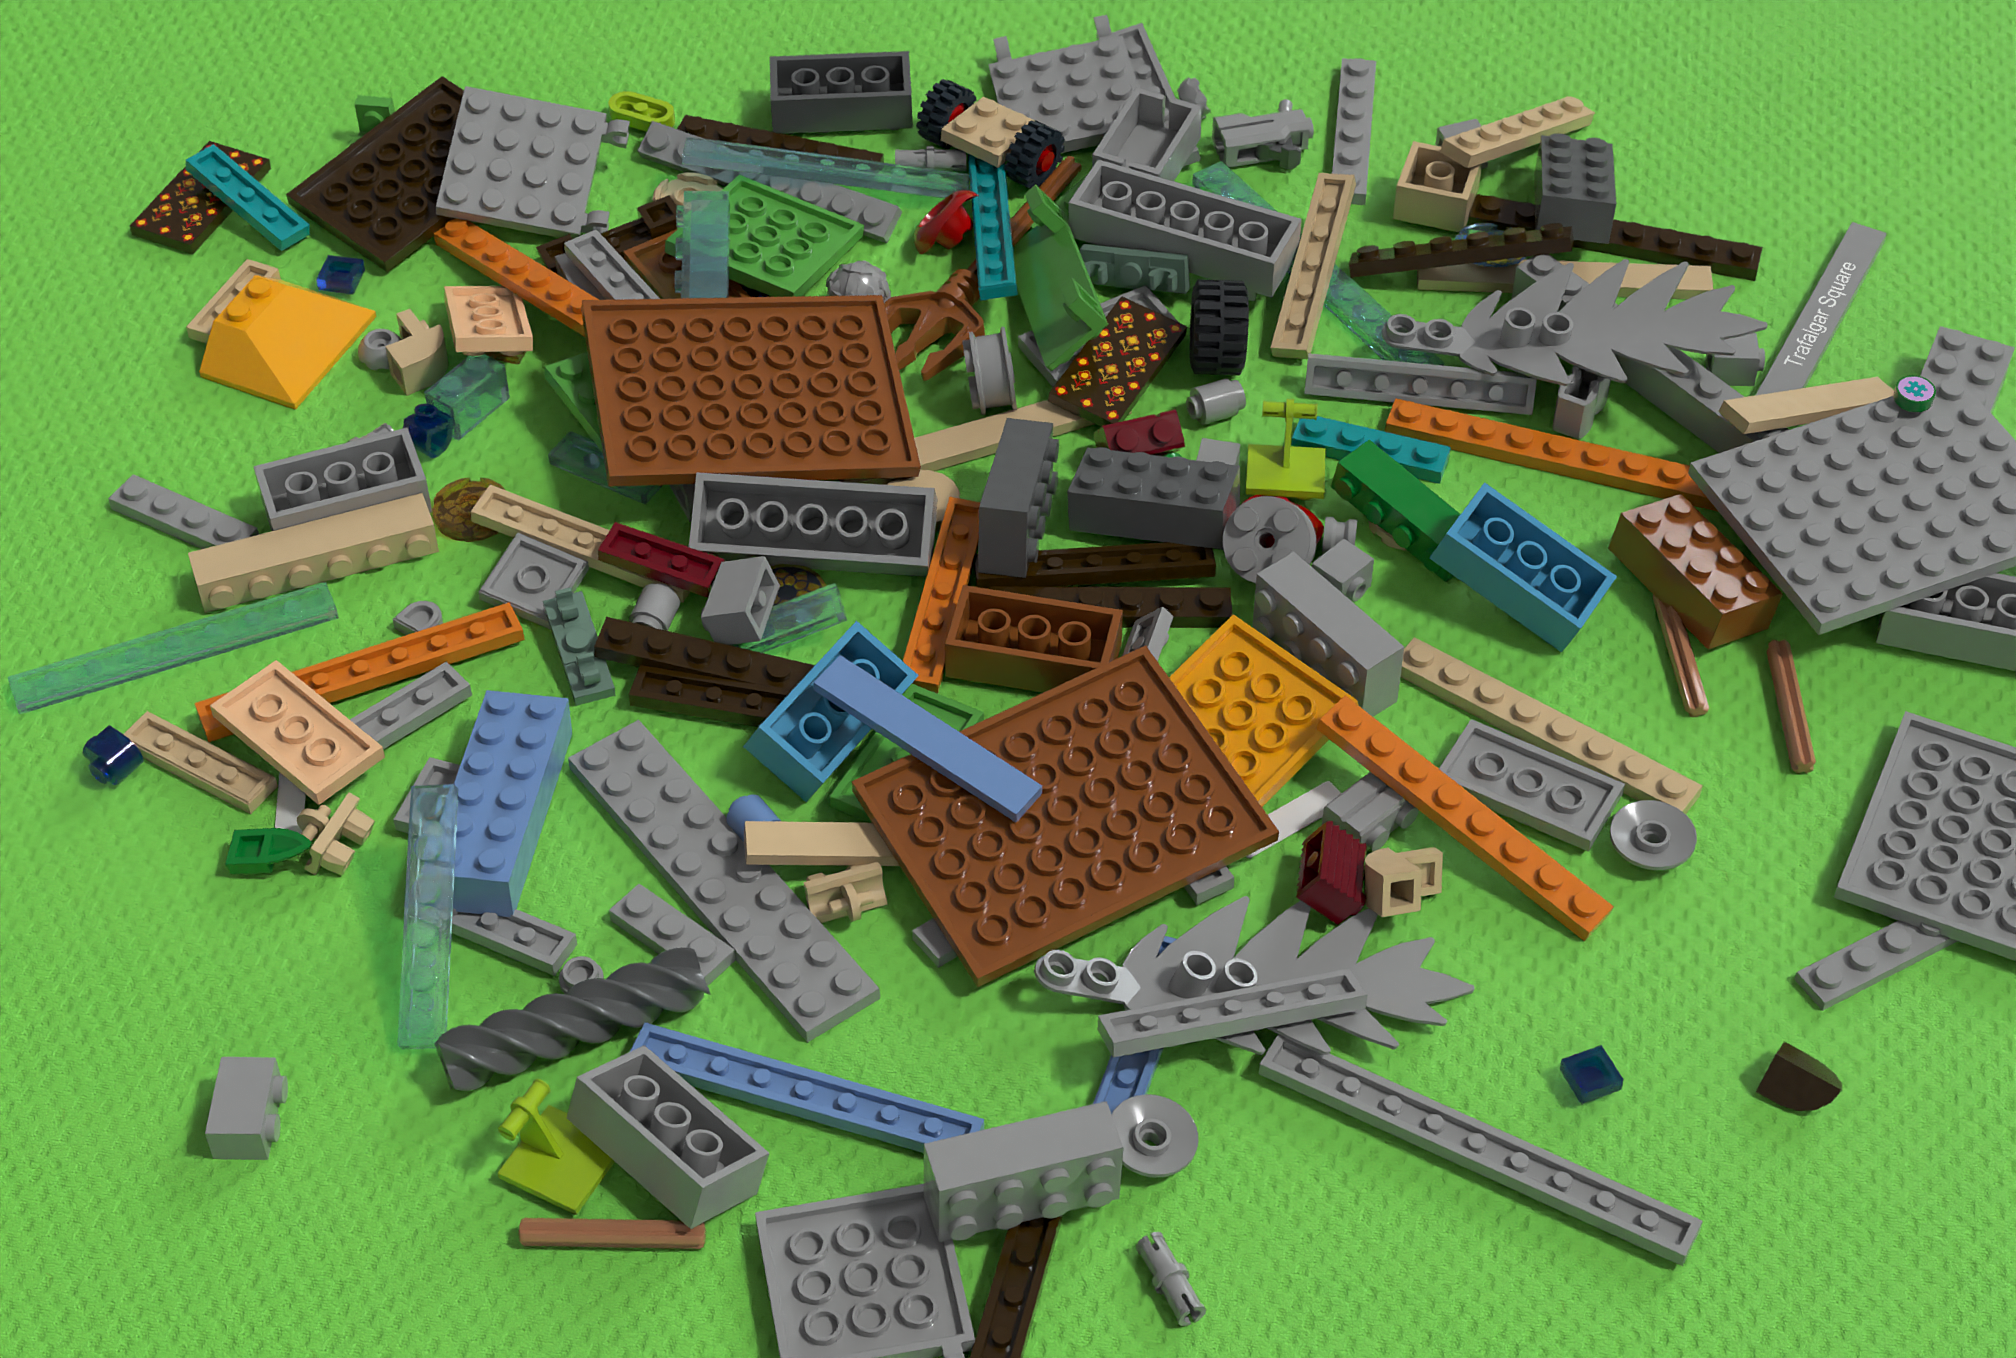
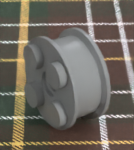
M1005 326L1001 327L1000 333L975 337L973 331L969 332L970 339L962 341L967 373L975 372V376L968 377L973 409L980 408L981 415H985L987 408L1011 405L1013 410H1016L1015 379L1011 353L1008 351Z
M1261 496L1244 502L1231 514L1223 532V549L1232 569L1242 578L1256 583L1258 572L1292 552H1295L1310 565L1316 550V534L1309 517L1299 507L1278 497ZM1273 535L1275 538L1274 545L1267 548L1266 539Z

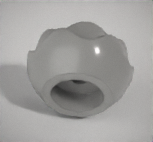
M1186 78L1177 90L1179 99L1202 106L1201 119H1204L1211 112L1210 108L1206 105V96L1201 93L1199 81L1196 78Z
M387 329L373 330L364 336L359 344V359L371 370L389 369L385 346L402 339L395 332Z

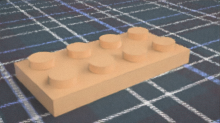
M444 286V302L456 352H462L467 356H481L485 352H501L504 355L517 356L521 355L523 351H533V335L521 297L503 286Z
M277 660L210 705L214 718L318 805L385 758L383 747Z

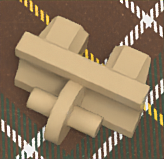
M348 793L330 820L328 816L331 813V809L326 805H320L318 810L307 808L301 811L297 817V824L302 830L301 834L310 841L313 838L316 839L310 848L311 858L305 865V870L316 875L322 866L339 875L344 874L354 857L355 850L340 843V838L343 835L362 845L370 835L375 823L372 818L357 809L360 798Z
M878 862L867 865L848 866L845 871L828 876L822 872L807 876L806 882L803 883L808 909L821 923L848 916L851 922L861 919L862 911L887 905L882 880V867Z

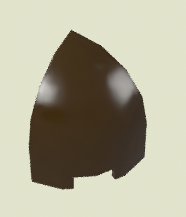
M1784 1041L1775 1054L1756 1092L1781 1106L1796 1111H1812L1832 1103L1842 1091V1083L1837 1075L1826 1065Z

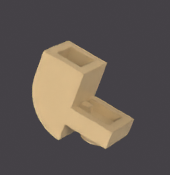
M410 308L396 314L402 340L385 346L390 374L407 396L438 382L448 368V356L441 325L429 328L425 320L419 321Z
M1435 847L1395 853L1389 848H1383L1368 854L1365 858V905L1381 917L1421 911V896L1442 893L1443 852Z

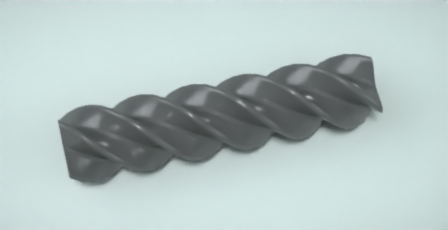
M684 947L672 948L660 953L649 963H632L620 967L607 979H587L571 987L565 994L555 993L537 997L522 1010L508 1009L493 1013L479 1026L462 1025L452 1028L442 1034L434 1044L450 1089L453 1087L455 1090L471 1091L486 1084L494 1073L515 1075L525 1071L533 1064L537 1057L559 1059L567 1056L580 1041L588 1043L605 1042L611 1039L622 1025L640 1028L643 1027L644 1023L652 1024L658 1019L664 1009L674 1012L689 1011L700 1003L704 993L710 995V991L702 974L695 950Z

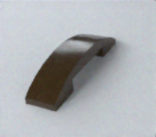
M670 195L637 207L639 219L600 234L624 259L623 251L678 229L684 223V217ZM570 234L536 247L537 253L546 268L556 274L555 256L565 253L564 243L572 240Z

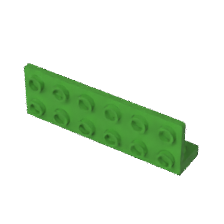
M1034 185L1025 193L1030 207L1027 212L1037 226L1013 247L1016 284L1044 364L1050 371H1053L1060 364L1069 361L1074 352L1086 342L1095 339L1102 332L1103 328L1108 325V322L1064 211L1037 185Z

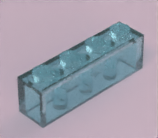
M684 191V205H677L676 210L677 228H683V238H676V260H682V270H675V293H681V298H728L730 245L729 191Z

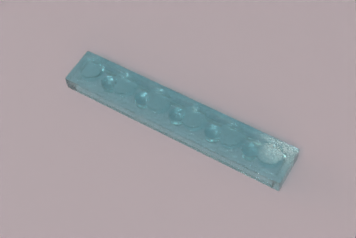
M454 784L411 786L397 1046L401 1049H436L434 1043L442 1034L447 1032L459 790Z

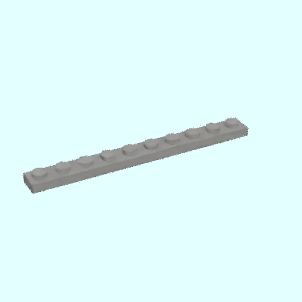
M1278 1034L1260 1063L1259 1074L1681 1266H1683L1700 1232L1703 1220L1330 1053L1323 1055Z

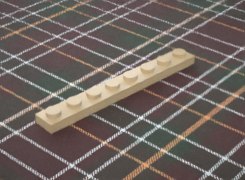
M1414 637L1404 648L1401 678L1522 741L1625 783L1623 793L1635 800L1665 802L1687 814L1700 797L1703 785Z

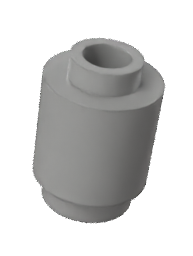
M1222 379L1192 388L1190 397L1186 399V406L1190 417L1204 425L1237 415L1239 410L1245 408L1246 398L1238 380Z
M665 584L646 585L629 617V622L668 631L680 606L679 597L671 587Z

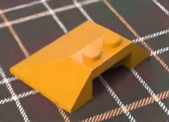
M255 275L214 319L199 370L200 377L296 410L377 317L376 311L283 280Z

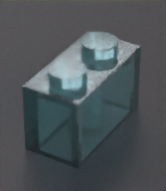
M486 354L468 356L424 392L430 425L458 441L510 398L505 365Z

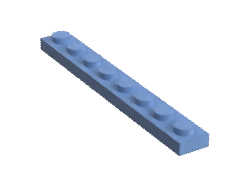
M644 1023L630 1050L631 1052L645 1045L693 1087L924 1153L925 1143L984 1130V1119L649 1023Z

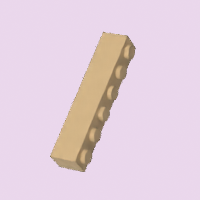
M423 493L189 552L188 556L204 613L437 553L439 549L430 512Z

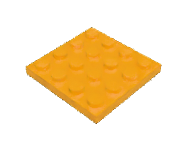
M1234 614L1169 677L1262 807L1329 740L1316 729L1320 718L1345 695L1359 705L1357 699Z

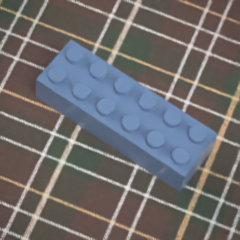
M486 691L422 873L428 906L438 910L451 908L456 909V912L474 914L488 912L496 913L498 916L503 917L514 915L572 737L568 698Z

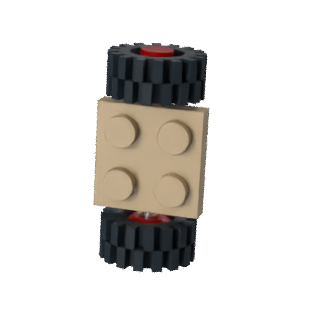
M942 79L939 84L935 83L933 85V92L930 90L927 92L926 102L922 101L920 107H923V110L918 112L917 115L920 121L916 123L917 129H920L918 134L922 138L946 149L956 147L996 167L1009 161L1005 164L1006 176L1010 180L1029 189L1034 185L1040 187L1057 168V163L1062 162L1063 157L1060 154L1065 151V146L1062 145L1065 142L1062 132L985 97L974 103L976 96L973 95L974 92L948 79Z

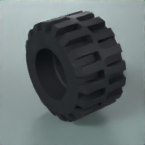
M1198 279L1195 283L1191 299L1189 344L1190 365L1194 374L1240 375L1246 363L1249 322L1248 290L1244 281Z

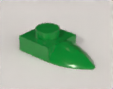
M283 828L234 830L225 866L231 875L272 873L275 863L283 862L301 854L312 846V842L298 832Z

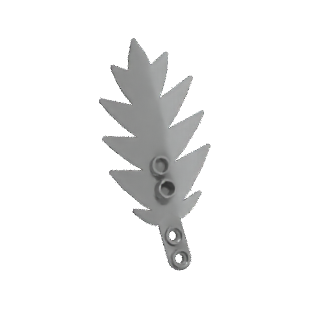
M1623 259L1576 294L1559 312L1558 309L1574 267L1573 263H1568L1539 279L1503 305L1493 316L1492 313L1501 297L1500 290H1496L1478 303L1468 313L1461 327L1453 326L1450 322L1443 319H1433L1425 323L1417 322L1405 314H1396L1391 316L1383 326L1382 338L1388 345L1398 349L1459 356V360L1466 365L1491 376L1496 375L1498 371L1492 363L1494 362L1535 379L1569 386L1570 380L1558 357L1574 366L1619 383H1625L1627 377L1614 353L1659 370L1687 375L1688 369L1667 347L1700 354L1733 356L1736 350L1723 340L1765 330L1768 324L1741 314L1721 311L1735 291V286L1733 285L1703 292L1665 310L1688 268L1687 262H1682L1662 273L1631 294L1613 310L1629 265V260Z
M1243 896L1206 917L1172 942L1157 958L1156 956L1168 929L1166 924H1161L1143 937L1129 952L1122 967L1116 966L1112 961L1098 957L1087 961L1076 959L1062 950H1052L1041 957L1034 968L1035 977L1038 982L1050 991L1124 1004L1126 1010L1350 968L1367 993L1366 1009L1317 1019L1354 1036L1390 1049H1397L1399 1042L1367 1010L1409 1022L1445 1026L1447 1020L1428 1004L1448 1001L1471 994L1475 990L1473 985L1449 975L1420 968L1435 943L1432 937L1400 943L1356 963L1378 916L1377 913L1369 908L1349 918L1323 936L1297 959L1311 908L1302 901H1299L1256 934L1234 957L1250 901L1247 896ZM1311 1020L1267 1028L1323 1055H1328L1331 1051V1048L1327 1045ZM1254 1031L1216 1038L1221 1042L1258 1055H1262L1265 1051Z

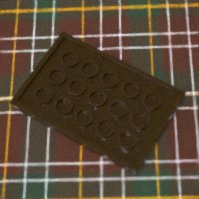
M441 76L288 192L286 196L289 205L384 271L389 272L431 239L434 233L443 228L447 222L456 219L437 215L436 204L464 90Z

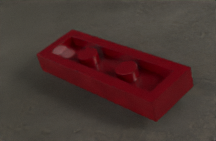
M617 522L613 524L598 549L599 561L707 598L711 592V586L716 578L720 564L725 562L723 558Z

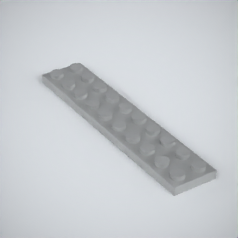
M640 720L629 724L568 758L571 771L717 938L735 950L736 961L807 1043L880 999V988L769 865L746 864L744 842L727 824L726 816Z

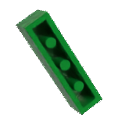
M1371 440L1366 441L1337 463L1331 488L1342 499L1347 500L1364 514L1371 523L1376 524L1392 535L1394 541L1400 547L1410 552L1429 571L1434 572L1445 582L1453 578L1454 575L1431 560L1430 556L1461 514Z

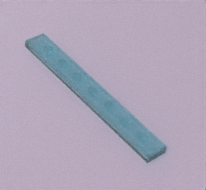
M693 137L686 138L682 164L937 198H946L954 192L969 190L970 176L965 173Z
M326 582L15 674L7 678L20 715L332 621L339 617Z

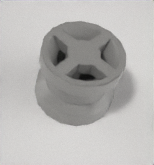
M1326 517L1322 555L1342 539H1346L1355 546L1356 519L1337 522L1334 517Z

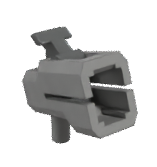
M1289 100L1280 101L1277 113L1252 117L1243 113L1213 117V145L1224 168L1278 160L1280 161V167L1294 169L1301 163V151L1308 149V139L1314 136L1311 118H1306L1302 109L1292 110L1293 104Z

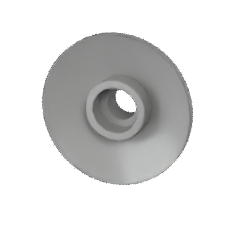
M1641 800L1632 802L1615 814L1610 826V838L1615 850L1628 862L1650 870H1667L1683 864L1693 854L1697 842L1696 829L1689 817L1680 809L1661 801Z
M1138 1095L1123 1101L1113 1111L1112 1117L1124 1147L1122 1165L1129 1170L1148 1177H1166L1186 1168L1194 1158L1199 1140L1197 1127L1190 1114L1178 1103L1158 1095ZM1143 1141H1152L1156 1146H1150Z

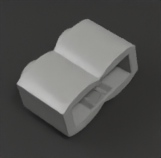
M1573 365L1572 375L1568 376L1570 385H1560L1558 390L1553 430L1580 439L1592 428L1594 415L1599 413L1606 405L1611 380Z

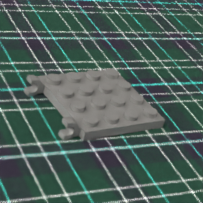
M1107 15L1094 17L1097 41L1071 45L1047 52H1038L1024 57L1011 58L1007 36L993 39L997 62L988 65L997 103L1062 132V136L1065 138V142L1062 144L1065 146V151L1062 153L1099 145L1135 87H1138L1123 35L1112 37Z
M465 86L438 195L436 214L558 238L570 234L572 239L581 236V232L588 233L595 229L599 233L608 231L610 212L595 210L588 214L586 210L601 142L626 148L629 138L628 129L630 121L617 119L606 123L607 113Z
M924 1184L755 1212L780 1358H935L940 1356L942 1358H965L963 1352L973 1350L975 1337L953 1239L938 1242L924 1198Z

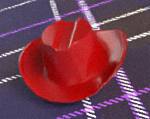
M960 190L950 194L934 206L920 221L915 230L914 244L918 253H926L935 242L946 249H951L962 240L963 233L972 230L974 226L963 203L979 195L969 190Z

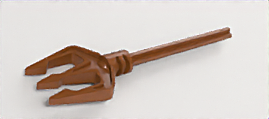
M1068 156L1039 188L1054 202L1081 171V164L1075 163L1073 156ZM1028 201L1010 220L1013 247L1034 223L1027 212L1030 208ZM976 259L967 270H955L936 292L927 291L894 296L887 299L884 303L891 333L900 324H915L909 339L899 345L895 353L899 370L915 361L917 353L944 334H955L956 336L944 350L929 354L921 371L923 381H927L964 356L962 340L970 339L969 332L973 331L975 337L985 335L983 319L972 308L974 303L980 298Z

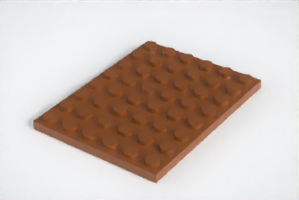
M882 295L582 300L581 314L608 487L695 484L696 472L803 480L919 477L921 465Z
M1146 645L959 731L1042 785L1041 796L1017 822L1000 813L912 754L852 781V792L977 987L1278 841L1279 837L1277 827Z

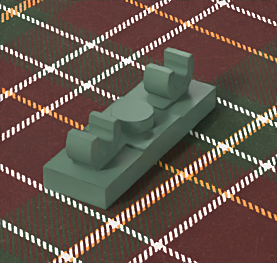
M1084 244L1080 248V254L1092 284L1127 289H1137L1146 285L1149 290L1186 294L1190 289L1189 258L1186 254Z
M571 587L555 591L556 598L544 600L543 607L575 705L616 696L606 660L594 657V646L598 636L583 592L572 593Z

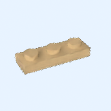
M247 259L186 326L188 337L207 344L214 319L255 275L281 280L279 269Z

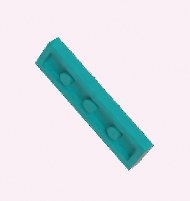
M214 144L186 159V171L279 250L283 251L309 235V224Z
M1317 416V420L1299 419L1292 436L1291 446L1325 448V457L1336 460L1343 459L1366 441L1371 440L1416 478L1439 484L1446 469L1451 449L1449 446Z

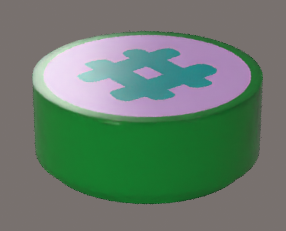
M1909 375L1898 380L1893 398L1895 403L1906 411L1923 412L1932 406L1936 388L1931 381L1924 377Z

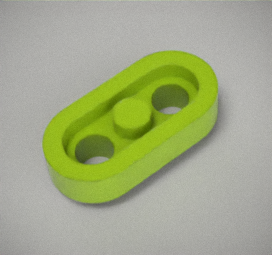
M631 91L616 93L609 99L611 119L630 121L629 127L647 132L652 121L672 128L675 125L674 108L666 101Z

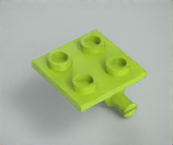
M1286 399V402L1263 401L1262 417L1285 418L1284 446L1248 444L1246 495L1296 497L1302 500L1312 498L1324 499L1325 448L1291 446L1293 418L1317 420V403H1294V399Z
M535 1079L523 1097L515 1098L510 1105L511 1113L502 1125L498 1127V1132L507 1140H515L519 1132L521 1137L519 1145L498 1171V1178L577 1215L615 1161L567 1119L568 1113L548 1105L543 1113L539 1115L537 1108L551 1092V1088L543 1080Z

